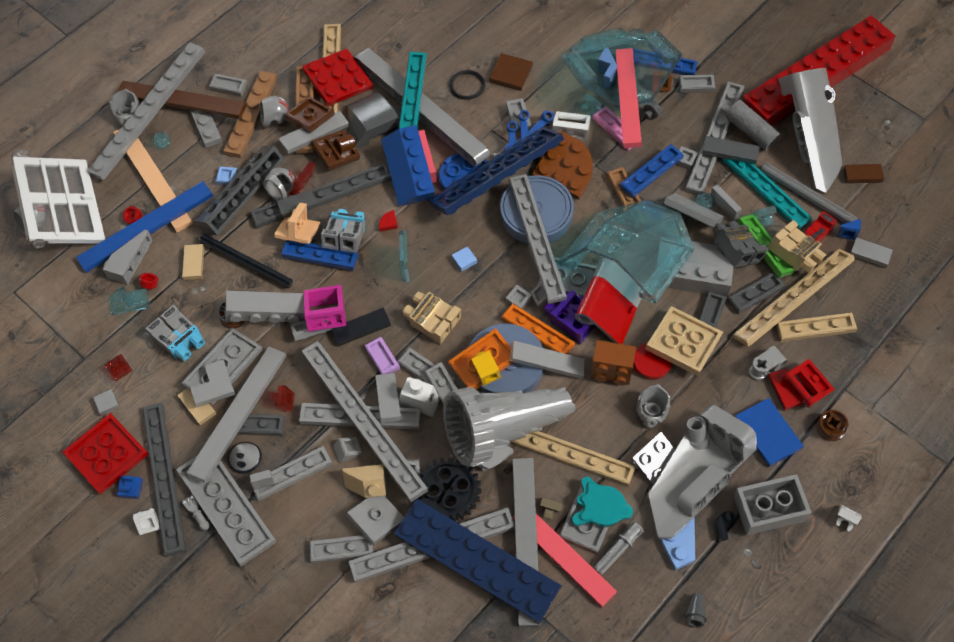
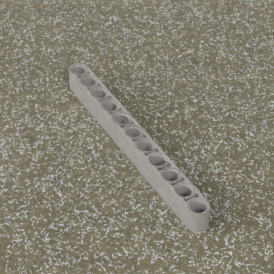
M366 48L354 56V59L364 73L402 105L405 78L370 48ZM422 93L419 120L474 167L490 156L485 145Z

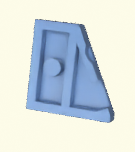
M693 518L673 539H659L675 570L695 562V518Z

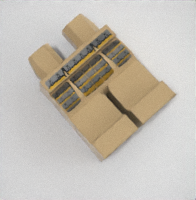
M792 220L774 236L767 248L786 263L793 266L795 271L802 268L807 273H810L817 264L819 265L823 261L826 254L819 249L822 244L819 241L815 242L812 237L802 233L797 229L799 224Z
M418 291L413 298V302L418 306L415 309L407 305L403 310V316L410 321V326L441 345L450 333V330L461 319V309L455 305L452 307L439 297L434 296L431 292L424 294Z

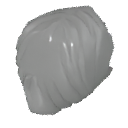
M127 89L118 91L109 101L111 115L121 127L140 105L136 95Z
M659 384L649 386L641 392L637 401L636 412L645 427L649 429L654 428L658 423L660 424L666 419L670 408L669 393Z

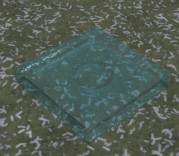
M407 230L399 232L400 268L402 281L410 282L409 244Z

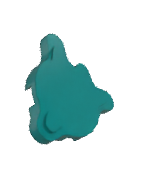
M590 477L582 479L581 485L584 491L577 497L576 502L584 509L573 516L572 523L575 526L592 523L600 527H612L613 524L632 517L633 508L626 502L619 490L610 486L599 485Z

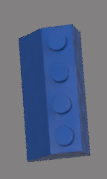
M417 125L400 128L381 139L398 206L418 203L434 197L435 191Z

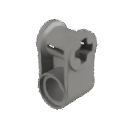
M771 346L753 360L752 366L749 369V375L756 381L763 380L770 373L781 369L788 360L775 346Z

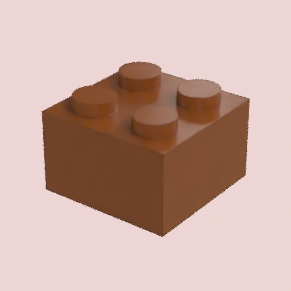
M597 340L591 378L599 382L609 381L617 385H629L636 347Z

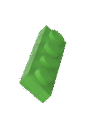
M754 214L738 219L737 223L739 225H747L749 227L748 231L752 232L754 239L759 245L765 244L767 247L769 246L772 238ZM770 250L764 257V260L778 278L791 275L795 271L793 266L786 263Z

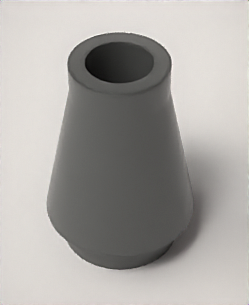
M701 593L692 594L685 614L686 623L691 627H703L707 621L705 596Z

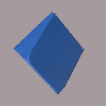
M861 219L842 224L837 237L855 240L861 229Z

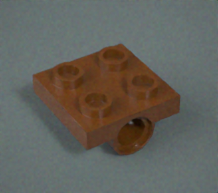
M344 130L312 140L313 148L328 171L360 159L353 136L350 133L346 134Z

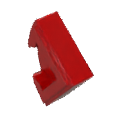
M394 210L382 216L379 222L380 232L398 228Z

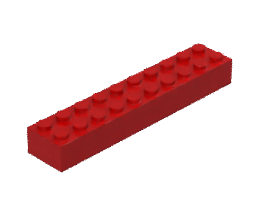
M871 15L747 93L742 101L755 111L757 115L762 117L765 122L767 121L769 125L773 126L796 111L792 94L783 96L781 93L780 78L801 71L826 68L829 84L832 88L889 51L896 35Z

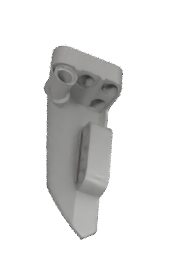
M818 68L782 77L779 79V84L783 96L788 94L793 96L796 110L793 114V123L801 158L804 163L810 164L815 188L826 193L842 167V157L833 102L835 91L830 87L826 68Z
M709 405L698 417H692L687 421L685 435L648 494L658 539H673L728 484L731 474L757 449L755 431L749 425L716 405Z

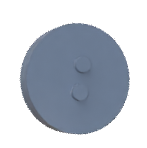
M539 175L527 176L549 243L556 241L568 231L572 224L574 212L573 198L569 190L553 178ZM509 186L502 195L500 203L502 224L513 238L529 244L511 187Z
M514 324L490 326L478 333L469 345L471 346L496 328L510 346L513 341H518L543 348L538 338L532 332ZM514 362L500 372V379L485 386L482 385L477 389L481 393L517 392L521 390L523 393L530 392L540 383L544 369Z

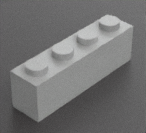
M226 291L225 320L232 322L250 321L253 323L260 321H269L271 323L289 322L291 324L303 321L304 293Z

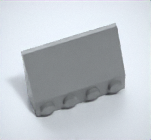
M660 236L652 285L708 294V291L728 297L732 283L733 264L720 249L719 245Z

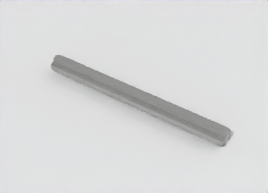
M765 162L761 167V171L844 223L857 220V217L771 164Z

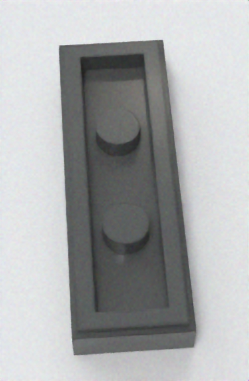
M706 136L703 154L756 164L760 146Z
M772 272L729 296L727 301L739 315L783 290L786 285Z
M249 414L237 435L283 436L285 416Z

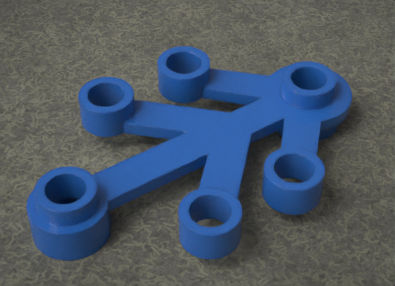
M521 110L518 115L521 139L518 142L540 128L550 126L555 117L553 112L544 111L540 116V120L528 131L527 120L530 114L527 110ZM521 114H525L527 118H523ZM545 115H549L551 119H547ZM510 121L506 127L509 144L505 146L504 151L517 144L515 132L518 124L515 121ZM509 125H513L515 129H511Z

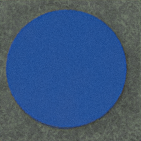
M459 153L451 155L444 161L439 171V182L442 189L445 190L488 161L485 159L474 167Z

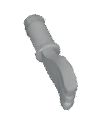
M192 494L184 499L182 503L189 513L193 514L192 516L196 519L200 529L206 531L209 529V522L206 521L202 511L199 510V505Z

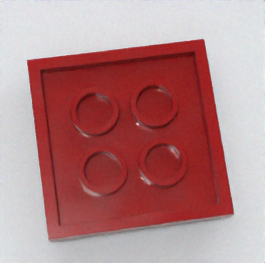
M347 48L302 66L303 72L327 106L368 91L373 87L372 82Z
M109 413L63 451V454L100 495L149 455L112 413Z

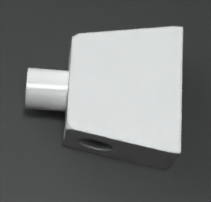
M410 377L407 378L399 397V406L404 408H420L422 414L431 417L434 416L440 402V398L433 385Z

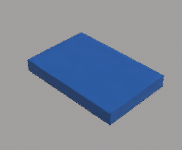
M769 398L735 416L755 431L756 450L768 467L802 450L804 447Z

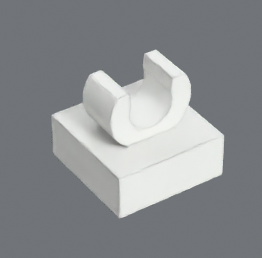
M841 505L838 511L840 517L837 519L836 524L839 526L843 520H846L849 523L847 531H851L853 523L858 525L862 517L861 514Z
M150 508L147 511L133 514V520L139 535L160 529L159 520L154 509Z

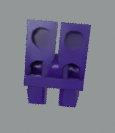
M571 290L569 293L566 292L567 300L559 301L558 306L553 303L547 304L544 312L551 317L553 325L566 331L574 337V341L581 344L591 331L595 329L596 325H586L575 318L583 297L576 295V292Z

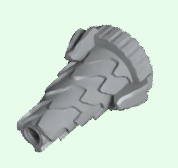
M466 387L447 393L444 400L443 417L447 438L458 461L465 466H478L481 469L485 468L488 470L513 454V448L507 446L510 444V441L525 438L526 434L541 431L542 427L566 418L567 415L575 412V404H573L570 394L566 391L565 387L553 390L539 389L523 393L522 390L517 392L479 393L473 387Z

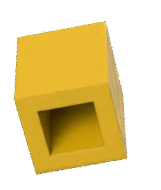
M490 351L480 352L471 359L483 386L501 378L499 368Z

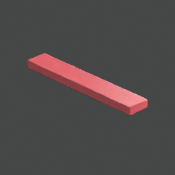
M536 514L537 545L603 608L617 591Z

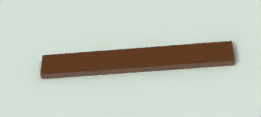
M122 81L117 92L127 89L136 95L138 101H143L154 86ZM175 90L164 104V106L241 119L247 107L246 102L180 90Z

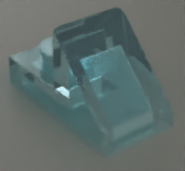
M122 285L110 297L111 314L117 315L150 308L147 289L127 292L124 285Z

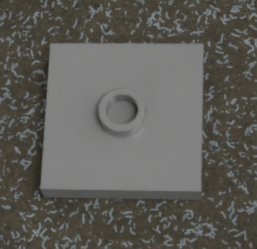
M385 496L368 497L347 512V517L372 545L398 528L404 519L403 515Z

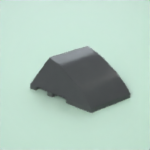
M378 92L346 105L350 134L355 140L356 149L368 145L369 139L399 127L401 110Z

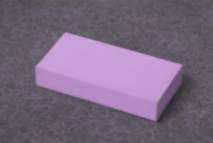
M382 337L364 345L381 375L392 374L400 369L398 362Z

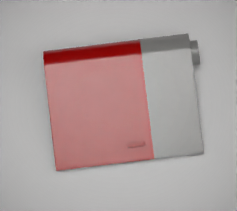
M610 257L601 258L575 318L586 325L595 324L615 343L623 344L645 290L614 259Z

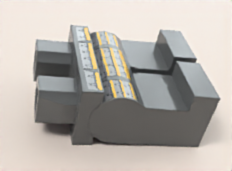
M736 221L729 222L727 226L723 223H717L713 229L717 236L714 242L716 245H719L734 267L760 263L769 251L765 244L759 245L752 232L748 231L749 227L747 225H739Z

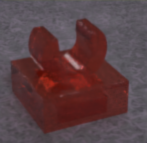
M122 354L104 364L115 381L133 371Z
M286 385L278 386L277 393H271L270 401H275L276 406H279L285 412H289L293 408L295 393Z

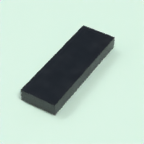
M383 307L346 322V326L332 328L331 332L339 347L391 326V322Z

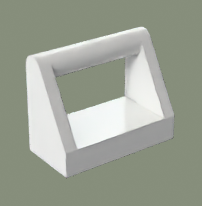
M556 111L553 130L556 132L560 130L578 140L587 141L591 116ZM559 119L582 121V122H586V123H585V124H582V123L559 121Z

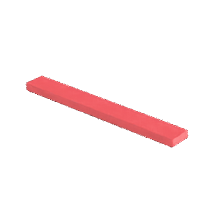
M633 48L616 49L623 148L642 147Z

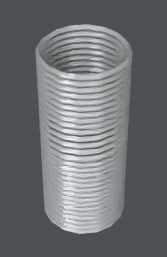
M738 100L726 113L725 118L755 141L764 151L768 150L780 136V133L775 128L769 125L767 121L765 122L762 117L757 115L755 111L741 100Z

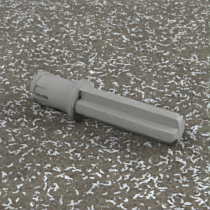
M633 522L623 535H619L620 539L594 566V569L600 575L604 574L628 547L631 548L633 546V542L644 532L643 528L636 522Z

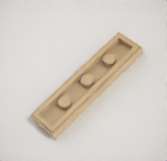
M851 312L782 321L776 324V329L780 342L854 333L857 331V326Z

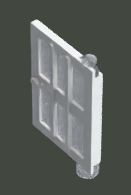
M17 150L11 154L12 171L26 238L29 243H33L35 248H43L45 243H100L105 240L90 174L87 171L86 160L32 158L29 152L25 150Z

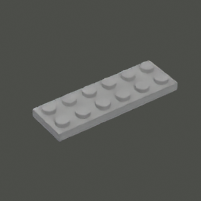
M194 457L176 470L242 567L275 544L276 540L221 460L206 483L188 476L187 471L196 459Z

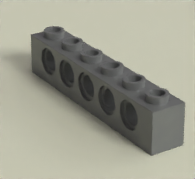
M262 146L196 219L195 222L206 234L218 235L260 188L267 174L282 163L284 157L275 146Z

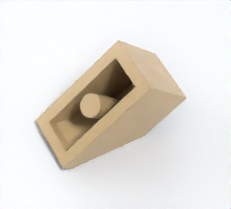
M383 464L343 469L345 488L365 498L386 496V479Z

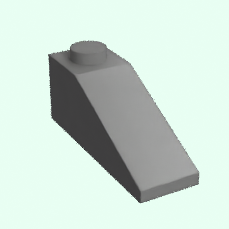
M148 230L142 231L111 254L103 267V271L108 279L126 285L129 284L153 241Z

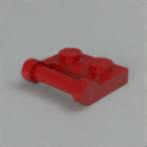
M810 359L783 376L786 382L789 381L804 399L805 405L808 408L835 390ZM796 375H797V376L799 377V379L804 383V385L809 389V391L814 395L813 397L808 393V391H807V390L803 387V385L798 381V379L795 377Z

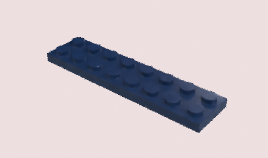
M546 127L540 128L429 199L430 205L446 215L455 213L458 208L469 204L478 195L486 193L492 186L500 184L506 177L512 176L520 168L528 166L535 158H539L549 149L557 147L564 140L563 135Z
M419 499L415 501L394 533L399 539L538 624L543 620L562 587L559 583Z

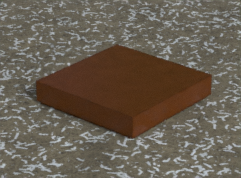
M501 53L491 73L489 82L522 91L532 69L533 62Z
M309 96L285 113V119L311 133L333 117L335 112L330 107Z

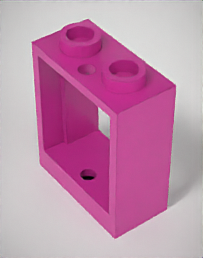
M341 285L304 290V312L308 332L346 326L345 303ZM338 303V307L311 311L313 306Z

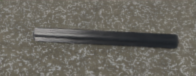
M207 234L200 236L199 242L285 288L292 286L293 280Z

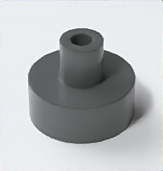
M651 100L644 106V117L646 119H656L662 113L660 105L655 101Z

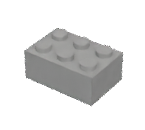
M797 474L737 488L733 496L746 535L806 522L812 513Z

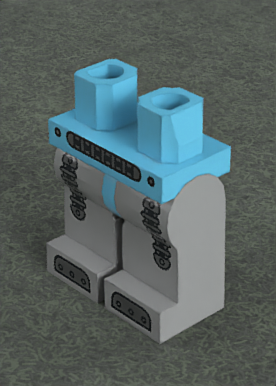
M339 209L337 212L332 211L328 225L321 233L322 248L338 250L340 247L341 251L357 253L365 231L364 213L357 211L353 215L348 214L344 209ZM329 240H335L334 244L328 243ZM349 242H353V246L351 247L347 246L346 244Z
M172 305L161 315L163 321L158 317L145 328L149 336L175 359L180 358L186 361L191 356V352L188 350L190 347L195 346L197 349H200L205 345V341L198 328L175 305Z

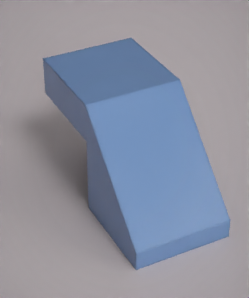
M605 47L598 59V71L605 73L603 87L607 89L611 88L617 78V64L609 48Z

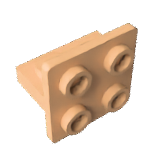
M299 203L297 208L293 210L292 215L284 218L274 233V237L309 244L318 231L320 222L307 220V204Z

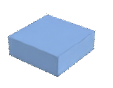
M219 167L216 178L217 185H228L237 175V168Z
M468 246L452 254V259L461 272L477 264V259Z

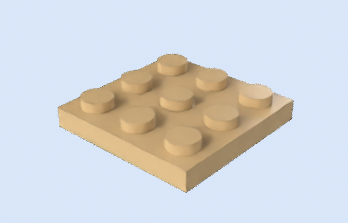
M671 306L645 349L699 376L723 332Z

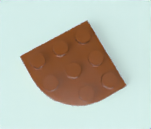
M559 130L558 132L562 133L564 140L557 147L545 152L532 174L533 176H546L559 181L569 190L572 196L580 199L592 178V157L588 148L580 140Z

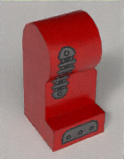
M823 211L804 234L812 237L815 242H821L833 231L837 220Z

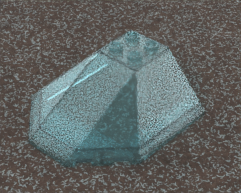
M614 28L584 36L581 39V43L573 45L570 48V52L568 54L564 53L561 59L580 84L620 110L618 76L611 88L607 89L603 87L605 73L598 71V59L605 47L609 48L615 62L616 49L633 48L639 106L654 100L681 59L682 53L658 30L644 33L643 29H630V32L623 31L622 28Z
M646 199L597 212L564 253L558 264L574 271L588 252L617 262L641 287L639 291L640 298L657 303L693 253L694 246L679 211Z

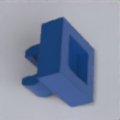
M121 476L117 496L119 498L139 499L143 479L141 477Z

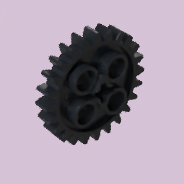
M449 457L448 462L441 458L439 464L433 460V467L426 465L427 472L420 471L422 477L420 479L428 489L426 493L417 498L445 516L452 518L455 522L457 516L464 520V513L471 515L470 508H477L475 502H480L478 495L482 491L481 488H477L481 486V481L477 480L478 473L472 474L474 471L473 467L467 469V466L460 465L458 459L454 463L451 457ZM443 474L450 475L448 479L440 478ZM460 484H465L468 486L464 490H460L457 488ZM432 490L439 491L435 496L429 495V492ZM450 500L456 502V504L452 507L446 505V503Z

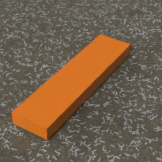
M513 303L501 317V320L507 324L518 325L532 332L538 338L541 345L549 350L569 354L575 346L574 341Z

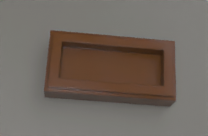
M881 164L845 165L843 168L846 183L883 182L884 180Z

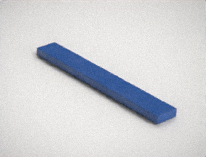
M202 181L78 255L76 258L87 273L106 262L111 254L142 231L148 230L150 234L154 233L212 198L213 194L205 182Z

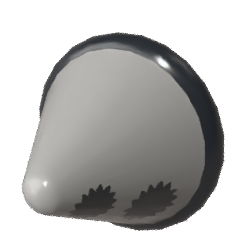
M251 442L236 444L228 454V464L231 469L242 474L255 470L262 459L260 448Z

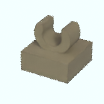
M542 497L540 505L546 507L543 517L552 520L555 510L562 512L564 504Z

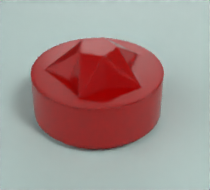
M134 206L127 207L123 213V219L128 224H132L142 218L141 210Z
M143 273L139 276V285L146 289H154L158 286V277L152 273Z

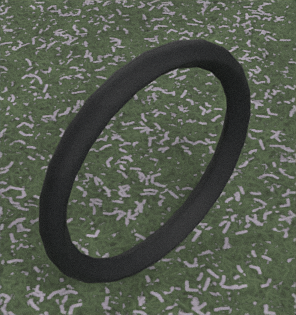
M463 70L451 78L449 86L455 96L462 99H473L482 94L486 83L480 73L473 70ZM471 73L478 76L482 81L480 91L471 96L458 94L453 88V82L459 75Z

